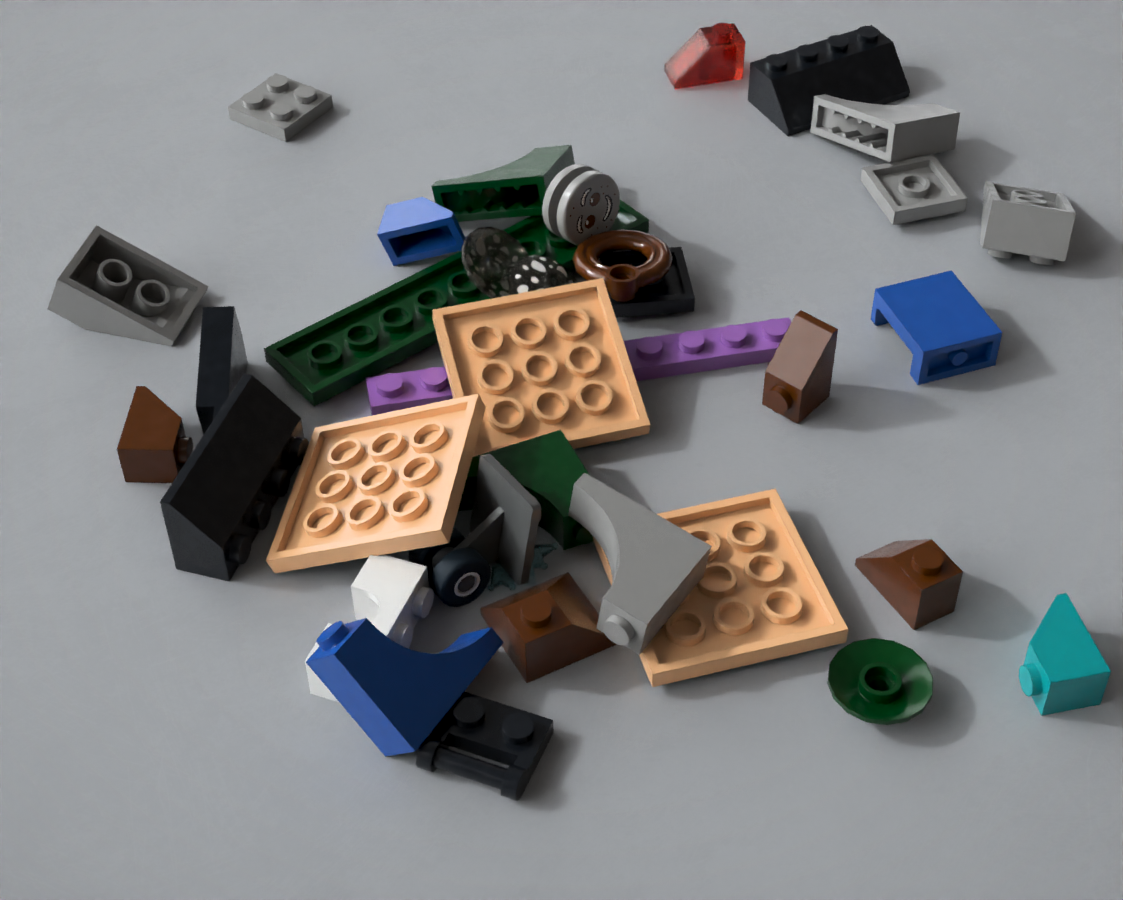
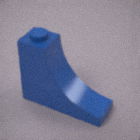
M365 618L347 624L338 621L329 626L317 638L316 642L319 647L306 663L386 757L415 752L504 642L494 629L490 627L461 634L454 643L437 654L423 653L397 644L386 637Z

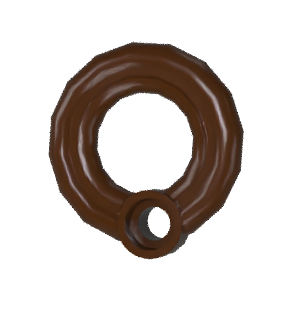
M625 229L604 231L588 237L577 246L573 256V263L577 273L586 281L603 278L607 291L610 293L611 298L616 301L632 300L639 291V288L658 282L669 272L673 261L668 245L658 237L642 231ZM624 249L642 253L647 257V261L637 267L629 264H617L608 267L600 263L598 258L609 251Z

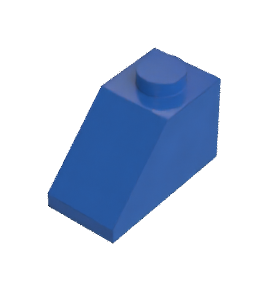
M425 197L386 205L377 233L393 266L466 250L469 246L454 213Z

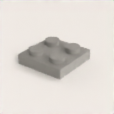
M276 73L228 106L231 120L287 142L332 109L333 102L332 95Z
M934 154L862 168L861 182L892 225L906 224L911 221L966 211L967 196Z

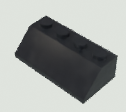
M872 25L862 26L854 31L833 35L825 40L809 45H800L796 49L779 54H771L766 58L750 62L748 101L787 136L811 129L814 96L826 94L850 101L885 105L909 97L910 93L893 41Z
M243 374L160 501L177 570L230 582L238 566L247 561L252 542L258 532L267 527L272 508L279 497L285 496L289 488L291 476L297 466L302 464L309 442L304 438L301 418L251 374Z

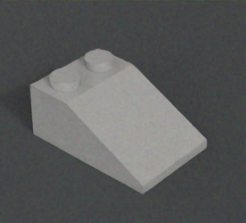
M985 181L980 233L981 246L988 249L989 255L999 258L1010 259L1013 253L1028 255L1030 262L1041 265H1053L1054 260L1065 261L1076 212L1063 193Z
M96 225L58 277L48 310L85 330L172 346L209 286Z

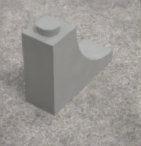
M823 94L814 96L810 133L888 162H894L954 150L960 112L934 103L882 105L850 101Z
M584 473L574 483L568 516L579 522L597 540L608 559L612 574V585L602 599L596 629L603 632L615 644L626 646L640 655L703 578L711 546L596 478Z

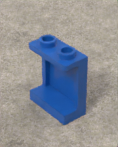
M952 270L875 289L871 320L875 326L889 323L911 351L913 357L910 376L917 385L996 365L1003 332Z

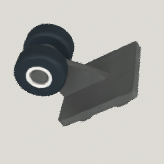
M491 454L482 455L479 459L469 528L470 534L465 538L456 527H453L448 544L409 550L408 559L410 562L427 566L428 581L431 583V588L444 604L451 607L467 605L484 592L491 577L489 566L491 563L497 562L517 585L528 583L535 555L534 547L538 524L541 520V505Z

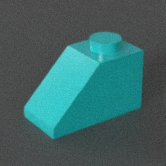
M1067 593L1056 595L1029 642L1024 664L1019 668L1021 688L1026 696L1032 697L1041 716L1100 705L1111 674L1107 663Z

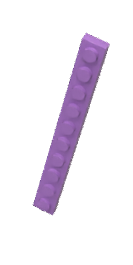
M789 317L769 319L766 321L626 340L624 344L636 381L770 362L789 328L791 320ZM445 366L366 377L371 415L453 399Z

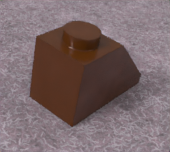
M802 310L794 316L765 370L762 399L764 406L799 424L829 397L838 329Z
M136 386L117 446L125 482L172 483L193 452V441L191 437L185 436L182 418L146 386Z
M932 539L894 541L856 558L855 566L913 630L954 612L963 571Z

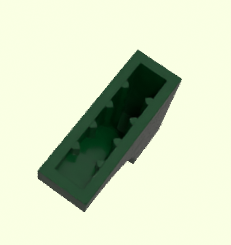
M562 145L535 148L522 158L504 166L465 177L436 181L431 186L435 203L452 211L458 222L542 215L544 196L551 181L560 171L575 164L572 146Z
M561 430L472 457L458 511L472 510L480 456L491 454L537 499L541 505V520L538 526L548 532L563 550L593 542L592 534L579 522L568 516L574 483L584 473H589Z

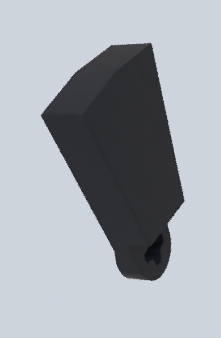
M234 306L203 307L196 394V410L203 434H205L243 374L247 372L248 361Z

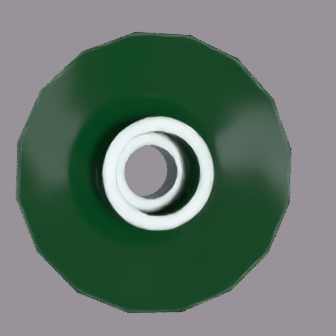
M878 638L854 641L840 649L829 664L827 684L833 699L848 714L865 722L882 725L908 722L921 714L932 699L933 676L927 663L913 649L898 642Z

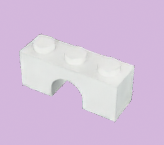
M370 555L351 585L355 619L367 618L386 637L409 649L415 625L420 617L425 618L429 614L433 604L434 591L429 588L427 566L388 555ZM328 623L324 630H326L332 624ZM316 642L305 660L310 694L339 702L306 663L319 647Z

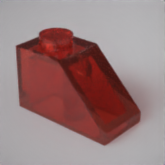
M717 23L711 27L699 28L664 64V71L674 89L743 79L746 41L734 23Z

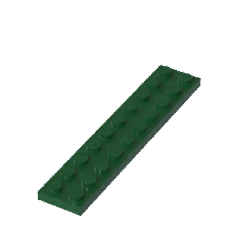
M620 200L617 217L609 231L625 229L649 233V219ZM543 215L530 216L496 233L495 235L500 240L499 243H494L492 236L482 240L484 254L482 256L476 254L474 245L466 250L451 255L264 348L266 362L313 406H316L366 380V377H372L437 343L438 339L432 320L433 309L492 299L487 292L493 295L494 298H497L499 293L507 296L519 294L517 291L518 286L516 285V280L518 279L527 283L528 292L541 289L562 278L557 272L558 266L564 268L567 275L576 271L573 256L577 245L549 231L544 223ZM505 247L508 251V259L503 262H497L495 260L497 251ZM469 250L472 251L474 257L469 255ZM464 255L469 259L470 267L465 265L463 261ZM513 257H517L516 263H512ZM544 257L546 261L540 260L539 258ZM532 261L541 263L545 267L546 272L532 268ZM523 265H526L529 268L528 270H526V273L521 272V269H523ZM506 270L511 271L512 275L510 277L504 275ZM470 274H473L481 282L483 289H480L474 283ZM519 274L521 277L516 279L515 275ZM531 277H536L539 282L533 283ZM499 281L508 282L514 287V291L512 293L504 292L500 287ZM489 286H492L495 291H491Z

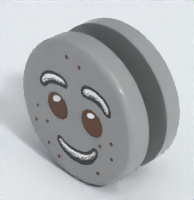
M574 164L566 167L554 177L546 190L542 205V215L546 227L553 234L577 246L590 236L609 231L619 210L620 194L618 186L609 175L597 171L590 166Z

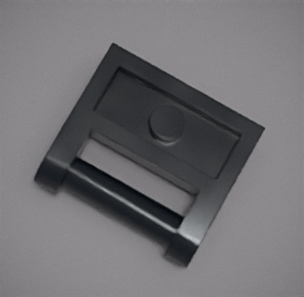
M464 691L436 725L430 736L420 745L416 757V766L430 772H434L438 768L500 789L501 796L518 801L522 797L554 733L553 720ZM451 746L508 765L509 767L507 769L448 748Z

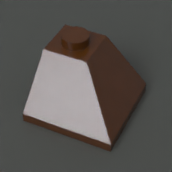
M569 572L480 608L481 616L489 628L492 627L504 643L501 646L526 683L616 645L603 632L596 629L599 614Z

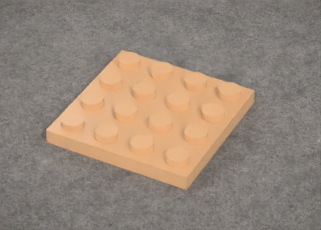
M603 278L432 310V320L453 399L479 394L486 406L473 457L558 430L563 432L573 449L649 434L651 424Z
M474 394L315 427L266 558V562L276 574L368 558L370 555H388L396 552L448 544L486 409L480 395Z
M776 489L657 514L709 544L711 550L703 578L639 655L652 687L847 642L848 627ZM593 537V542L609 582L612 585V574L608 559L602 547Z

